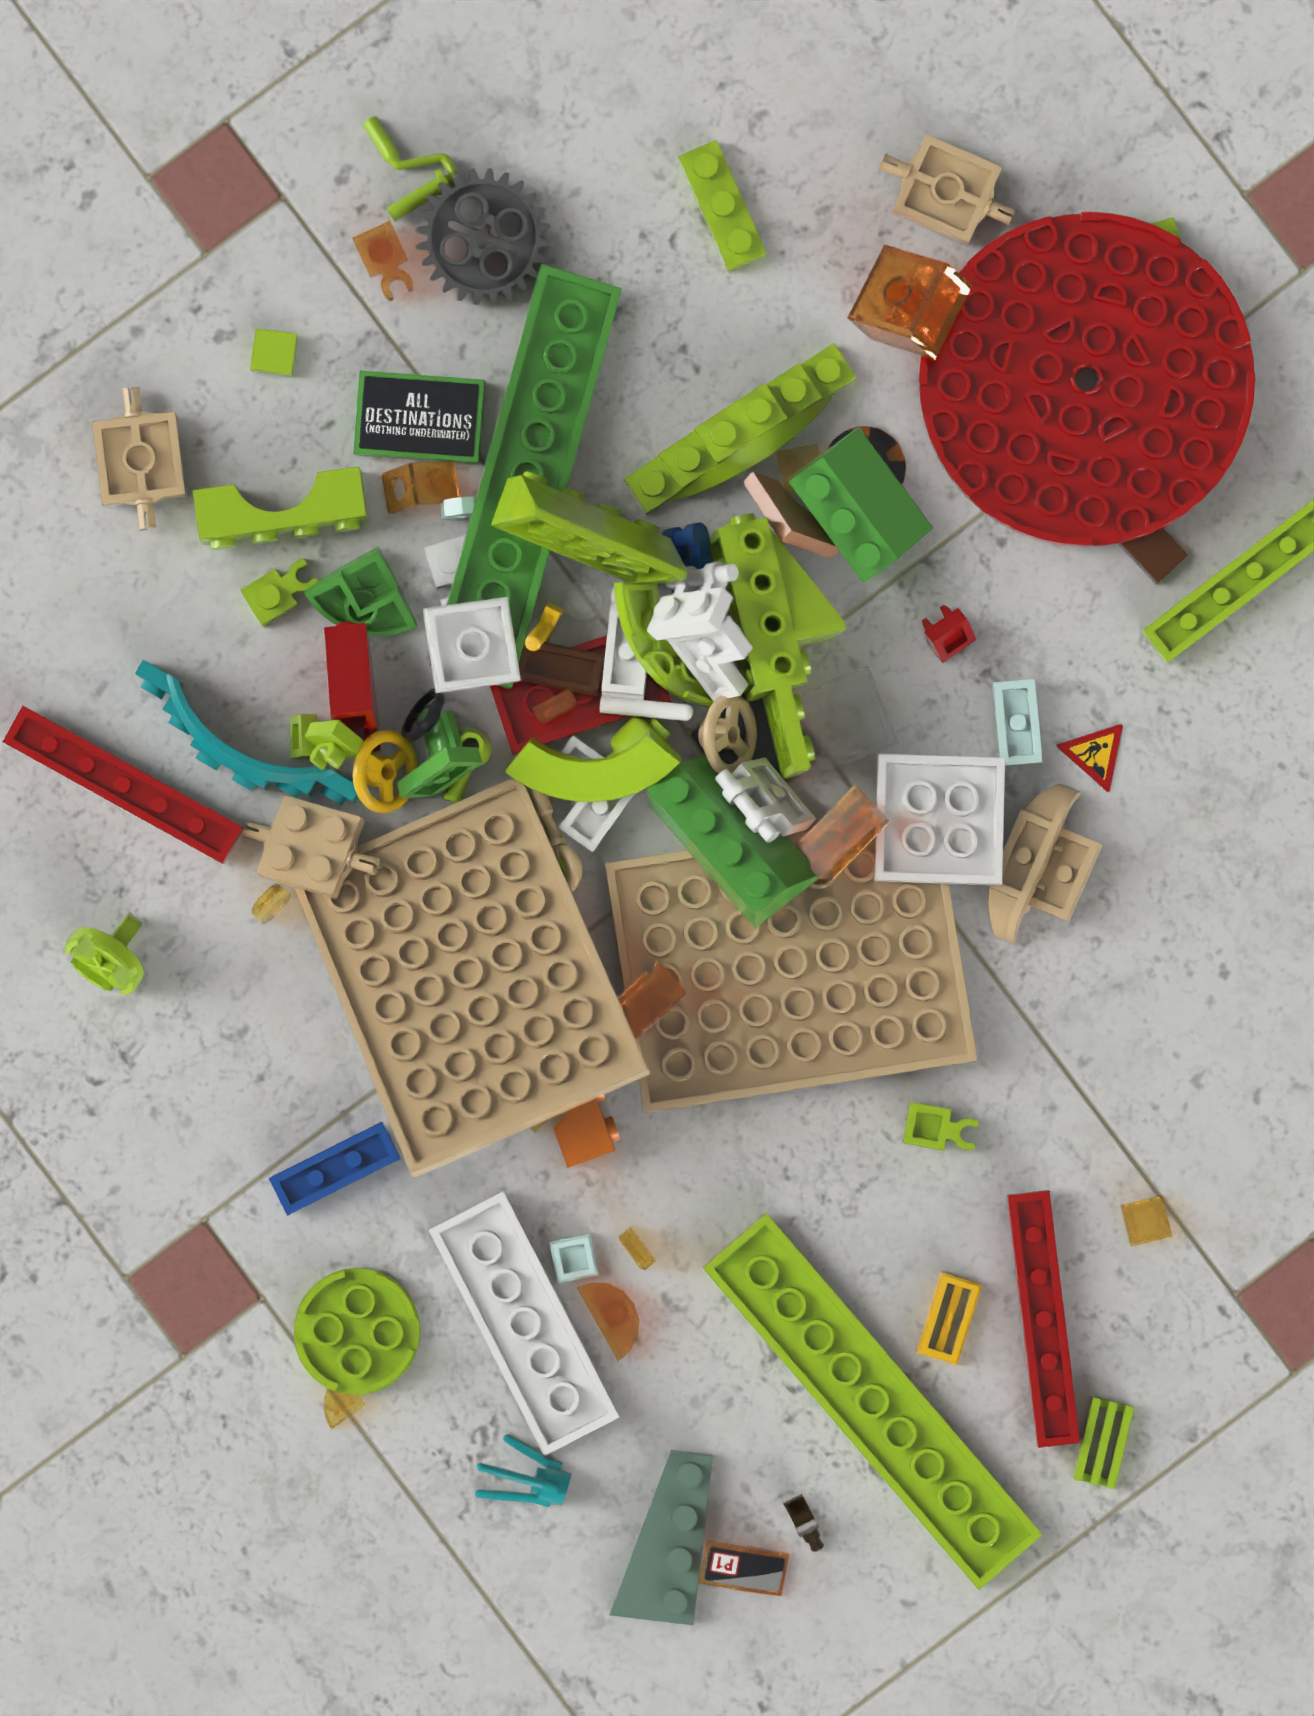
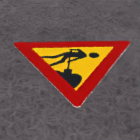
M1119 724L1057 744V748L1106 792H1109L1123 725Z

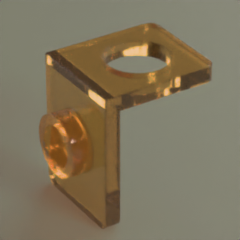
M453 462L408 463L382 474L385 500L389 514L398 513L417 505L440 504L444 502L443 500L460 497ZM397 478H400L404 484V496L401 501L396 498L394 492Z

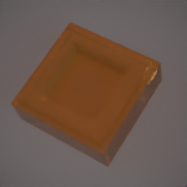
M568 689L533 707L532 710L539 724L542 723L543 725L576 708L577 701L571 690Z

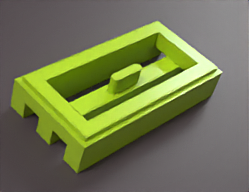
M1091 1397L1072 1478L1074 1480L1101 1485L1115 1490L1134 1411L1133 1406L1099 1397ZM1102 1407L1107 1410L1092 1473L1090 1474L1084 1471L1099 1408ZM1116 1411L1122 1412L1106 1478L1101 1476L1115 1414Z

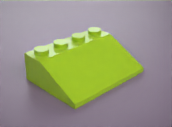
M524 472L523 475L507 478L491 526L624 582H657L658 585L686 579L688 571L672 540L657 533L659 530L658 526L636 519L633 523L621 517V510L606 504H598V507L584 502L585 496L582 493L568 488H561V491L547 486L548 480L531 472Z

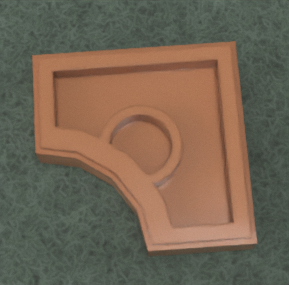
M752 472L743 481L746 489L763 515L767 517L770 526L780 541L828 558H833L837 554L838 548L813 514L787 493L778 480Z

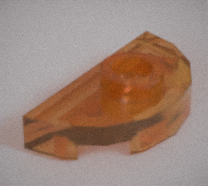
M590 1282L578 1286L577 1289L617 1361L621 1360L631 1351L638 1337L639 1316L634 1302L624 1290L610 1283Z

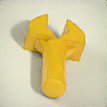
M548 602L538 623L525 639L527 649L537 651L544 642L548 643L556 629L555 625L563 615L564 609Z

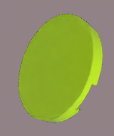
M366 1268L339 1270L319 1280L303 1297L297 1309L294 1323L295 1348L303 1367L324 1387L349 1395L374 1393L396 1382L412 1364L420 1343L418 1311L408 1292L388 1275Z

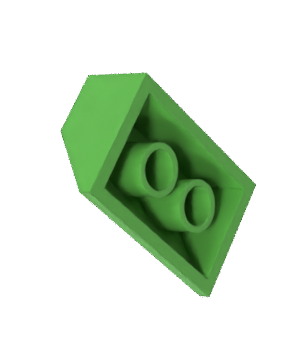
M857 427L801 468L789 480L790 485L863 583L897 560L933 529L928 519L860 427Z

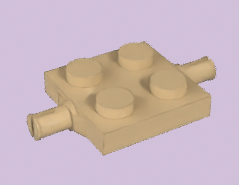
M928 134L925 135L918 153L909 163L885 153L879 170L901 178L900 194L892 210L893 214L967 246L977 225L985 219V216L1009 226L1016 210L993 201L994 186L1002 170L1001 166Z
M127 387L122 389L125 413L114 419L92 422L101 500L104 507L121 504L137 506L139 530H148L146 514L148 528L152 530L157 528L153 504L163 499L187 496L177 413L173 411L153 414L142 411L140 387H131V391Z
M284 795L276 819L271 823L270 827L248 820L245 823L248 829L243 828L242 835L244 838L264 843V852L256 871L261 878L330 898H338L343 881L353 868L375 875L378 871L376 867L380 866V858L358 853V839L365 822L360 816Z

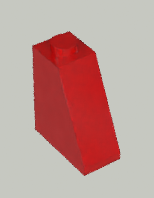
M342 622L336 626L324 627L330 715L332 720H340L365 741L371 734L380 731L370 640L366 623ZM381 744L376 746L372 752L381 751Z

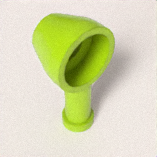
M466 727L459 730L462 745L468 739H474L479 744V752L483 763L475 769L485 765L492 753V743L489 736L483 730L476 727ZM472 771L452 784L448 792L444 794L443 799L452 803L464 800L463 797Z

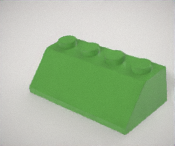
M706 755L680 763L669 774L647 789L648 805L751 925L757 928L820 878V874L787 836L783 837L779 834L777 838L767 843L758 832L753 833L745 823L747 819L736 804L730 805L722 795L724 790L715 780L718 773L710 766Z

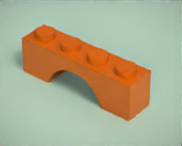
M605 1094L568 1110L565 1117L553 1128L567 1168L615 1151L613 1142L620 1140L619 1133L613 1117L604 1118L599 1102L606 1100Z

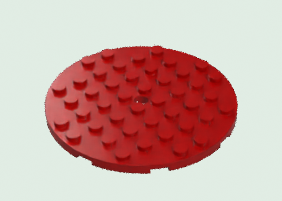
M1081 212V214L1048 216L1025 223L986 245L967 262L966 266L955 276L951 284L943 292L930 319L921 351L919 393L924 424L939 462L954 484L975 506L998 523L1033 539L1063 546L1095 547L1124 543L1150 535L1186 515L1212 491L1232 464L1242 445L1252 413L1256 379L1251 337L1245 318L1225 281L1205 258L1202 259L1175 235L1153 224L1113 213ZM1084 368L1093 370L1099 379L1098 385L1089 391H1082L1077 387L1074 380L1075 374Z

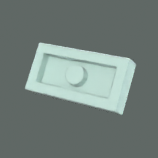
M1035 679L993 682L992 691L999 758H1005V766L1042 763Z

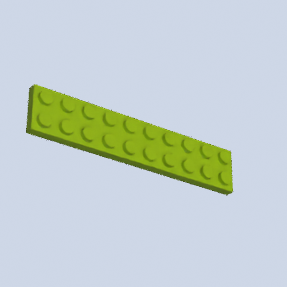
M767 1213L763 1214L702 1267L978 1590L984 1587L1043 1535Z

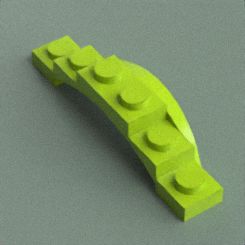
M833 343L802 364L798 363L769 383H763L695 427L693 432L660 452L659 456L626 476L624 481L646 515L668 501L680 500L712 488L750 469L787 444L824 410L835 393L854 382L857 377Z

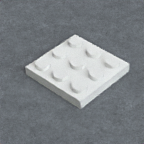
M878 754L874 881L1002 885L1005 758Z

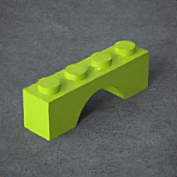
M359 466L317 472L314 485L308 496L295 507L278 512L264 511L252 506L242 497L234 484L192 490L199 540L204 545L210 544L211 550L236 547L235 540L252 538L253 544L271 543L278 540L277 534L290 532L294 533V538L312 537L319 535L318 528L335 526L336 532L353 531L360 529V522L369 521L363 476Z

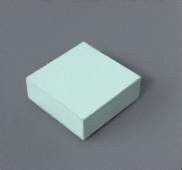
M591 1233L549 1242L557 1283L599 1275Z

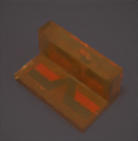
M854 785L796 845L813 862L809 867L820 879L833 881L891 821L858 786Z

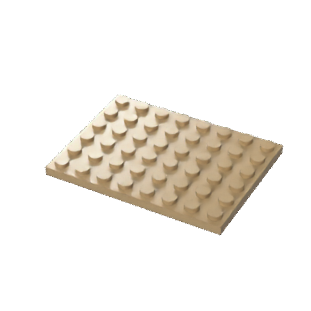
M514 778L359 845L358 853L380 858V866L376 867L378 871L375 875H372L371 873L353 868L344 879L337 899L294 887L404 1159L414 1178L650 1074L526 786Z
M876 821L860 823L855 828L852 825L856 840L851 845L830 839L815 855L810 849L828 830L846 835L844 826L787 835L797 849L818 871L820 878L757 928L751 925L688 850L605 863L630 1028L650 1072L649 1075L638 1079L643 1112H656L978 1061L949 884L874 881ZM831 841L839 843L822 862L816 857Z

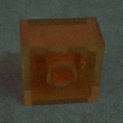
M884 244L847 319L871 340L935 360L972 285L948 263Z

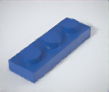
M382 1121L270 1177L269 1180L288 1216L400 1160L401 1157Z

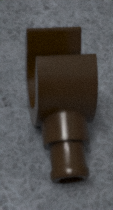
M800 1494L783 1503L800 1538L803 1537L804 1541L809 1544L811 1551L817 1552L821 1550L824 1544L819 1538V1526L803 1495Z

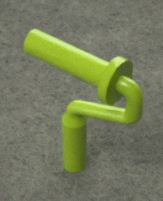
M373 116L363 123L365 130L385 162L389 163L394 169L406 170L442 163L448 173L444 176L440 169L434 171L435 179L386 207L394 222L429 202L427 200L428 195L436 197L441 195L442 193L438 186L441 182L451 188L450 185L454 183L453 175L458 173V170L447 154L437 153L401 161L399 151L378 117Z

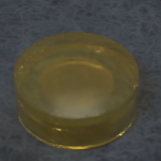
M280 883L272 885L255 902L251 914L262 924L268 923L284 908L291 897V893Z

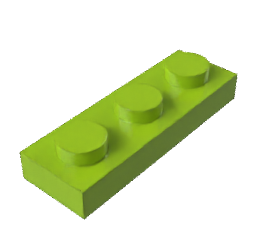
M717 140L679 155L680 165L728 273L765 257L767 252Z

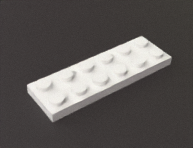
M504 1191L429 1229L446 1266L544 1456L620 1417Z

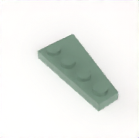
M677 1450L670 1451L632 1556L610 1610V1616L686 1625L694 1624L713 1455Z

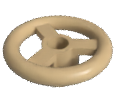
M720 696L710 706L706 718L699 727V743L704 749L710 766L718 774L725 769L733 773L741 763L751 761L755 753L757 744L756 718L752 707L742 696L731 698ZM726 708V718H719L722 711ZM739 712L744 721L745 741L740 737V729L738 727ZM722 749H733L739 758L733 764H726L722 761L718 752Z

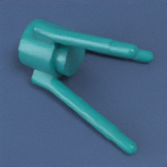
M508 1434L503 1437L505 1443L546 1468L537 1467L533 1477L484 1463L476 1465L478 1471L531 1486L530 1492L536 1493L477 1490L475 1492L477 1498L536 1503L545 1507H549L550 1503L562 1505L571 1479V1473L561 1470L563 1462L544 1456Z

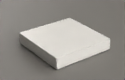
M508 597L423 609L436 693L521 681Z

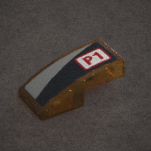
M707 1539L699 1583L733 1590L781 1596L789 1553L749 1545L744 1547Z

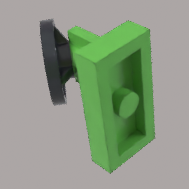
M435 688L426 692L416 702L402 726L401 734L410 742L417 740L422 735L424 736L430 759L397 782L401 798H434L483 763L478 747H463L453 711H444L441 714L445 695L444 693H436ZM435 698L431 705H427L432 699ZM415 722L417 728L411 732L412 726Z

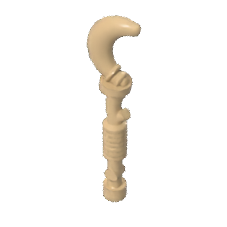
M530 789L529 793L538 816L542 817L541 823L543 828L547 829L553 851L565 863L566 881L571 892H573L579 885L582 877L581 860L578 854L571 847L567 846L566 838L560 837L561 833L557 829L551 815L553 808L548 795Z

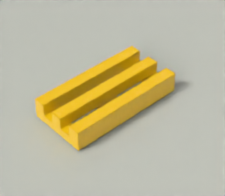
M941 1271L916 1350L917 1353L958 1365L982 1284ZM950 1283L954 1285L935 1349H932L928 1345L947 1284ZM966 1288L970 1290L951 1354L943 1351L962 1290Z

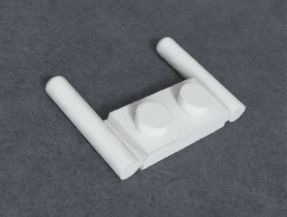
M613 588L600 713L680 721L690 720L693 715V709L688 704L644 700L647 672L638 662L624 635L618 616L615 590ZM658 592L659 600L661 596L673 595L674 593Z

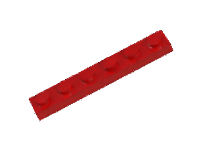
M25 706L21 707L2 741L222 864L226 862L244 827Z
M1042 1190L1008 1194L1006 1198L1036 1444L1038 1448L1080 1443L1050 1191Z

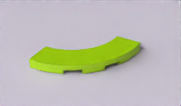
M657 582L614 583L615 601L624 635L644 670L657 684L677 698L693 705L710 708L714 701L667 639L656 640L646 631L654 614V608L659 602Z
M650 731L634 745L600 759H581L579 756L564 754L543 745L532 737L510 762L504 772L529 788L549 796L579 802H599L626 797L650 787L669 774L680 763L682 757Z

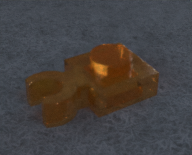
M390 221L352 237L370 278L382 274L381 289L384 297L389 302L394 300L390 291V285L396 280L404 282L408 292L414 290L409 274L398 268L399 265L408 262V259Z

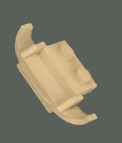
M1057 784L1043 791L1023 810H1020L1003 849L1002 885H988V910L995 937L1014 945L1017 940V932L1024 913L1028 914L1031 907L1066 922L1070 921L1102 848L1100 843L1065 829L1068 823L1065 819L1073 803L1078 800L1080 791L1063 784Z

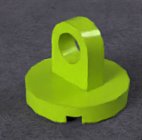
M129 912L111 936L94 928L80 927L74 930L66 941L65 953L66 955L72 954L73 959L71 963L74 969L90 983L105 991L111 992L115 987L121 989V995L135 992L142 982L144 970L140 961L127 948V945L143 922Z

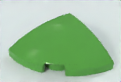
M379 546L348 562L304 590V594L315 609L335 625L342 622L366 623L369 636L396 635L418 627L409 604Z

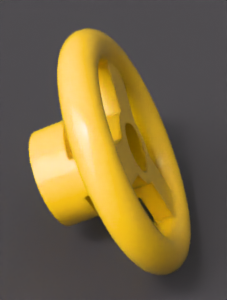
M381 730L371 734L362 744L353 763L352 776L355 791L361 802L367 808L377 813L394 812L410 799L401 798L400 793L393 797V781L397 776V770L404 764H406V775L418 767L416 752L412 744L397 731ZM384 742L393 743L399 748L391 757L371 753L376 746ZM368 787L379 788L380 800L370 793Z

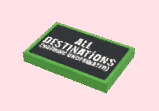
M360 371L353 454L356 456L479 464L485 380Z

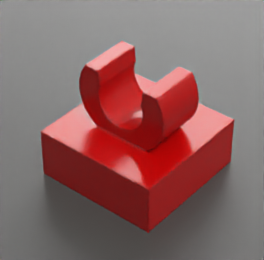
M943 605L940 607L944 616L943 619L932 625L927 618H924L922 624L934 654L942 663H945L977 639L968 619L960 609L957 608L951 611L949 607Z

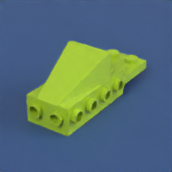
M748 513L729 519L730 523L724 525V527L717 528L710 536L712 562H722L725 565L734 564L738 568V578L735 581H729L725 587L733 596L725 616H730L741 628L743 635L753 647L745 659L736 660L739 672L749 684L744 690L745 699L747 702L763 699L781 777L788 779L799 776L811 769L810 761L815 759L812 741L809 735L803 736L800 720L805 718L801 697L799 694L793 695V691H796L807 682L806 675L811 674L808 654L805 649L799 650V647L833 640L846 630V626L842 617L769 527L767 517L755 519L754 513Z

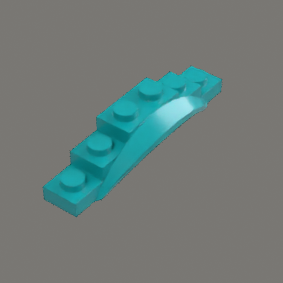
M144 659L142 660L135 672L138 677L144 680L140 687L161 700L166 693L171 695L162 710L172 715L168 721L169 724L188 735L191 734L194 738L190 746L199 751L195 757L197 760L216 771L221 764L235 772L231 780L252 792L257 785L267 790L271 782H276V787L298 799L301 792L311 797L318 784L321 783L324 785L321 794L340 805H343L346 799L356 804L359 797L353 782L328 767L320 770L318 767L296 768L273 765L249 757L221 741L206 728L192 711L182 691L184 684Z

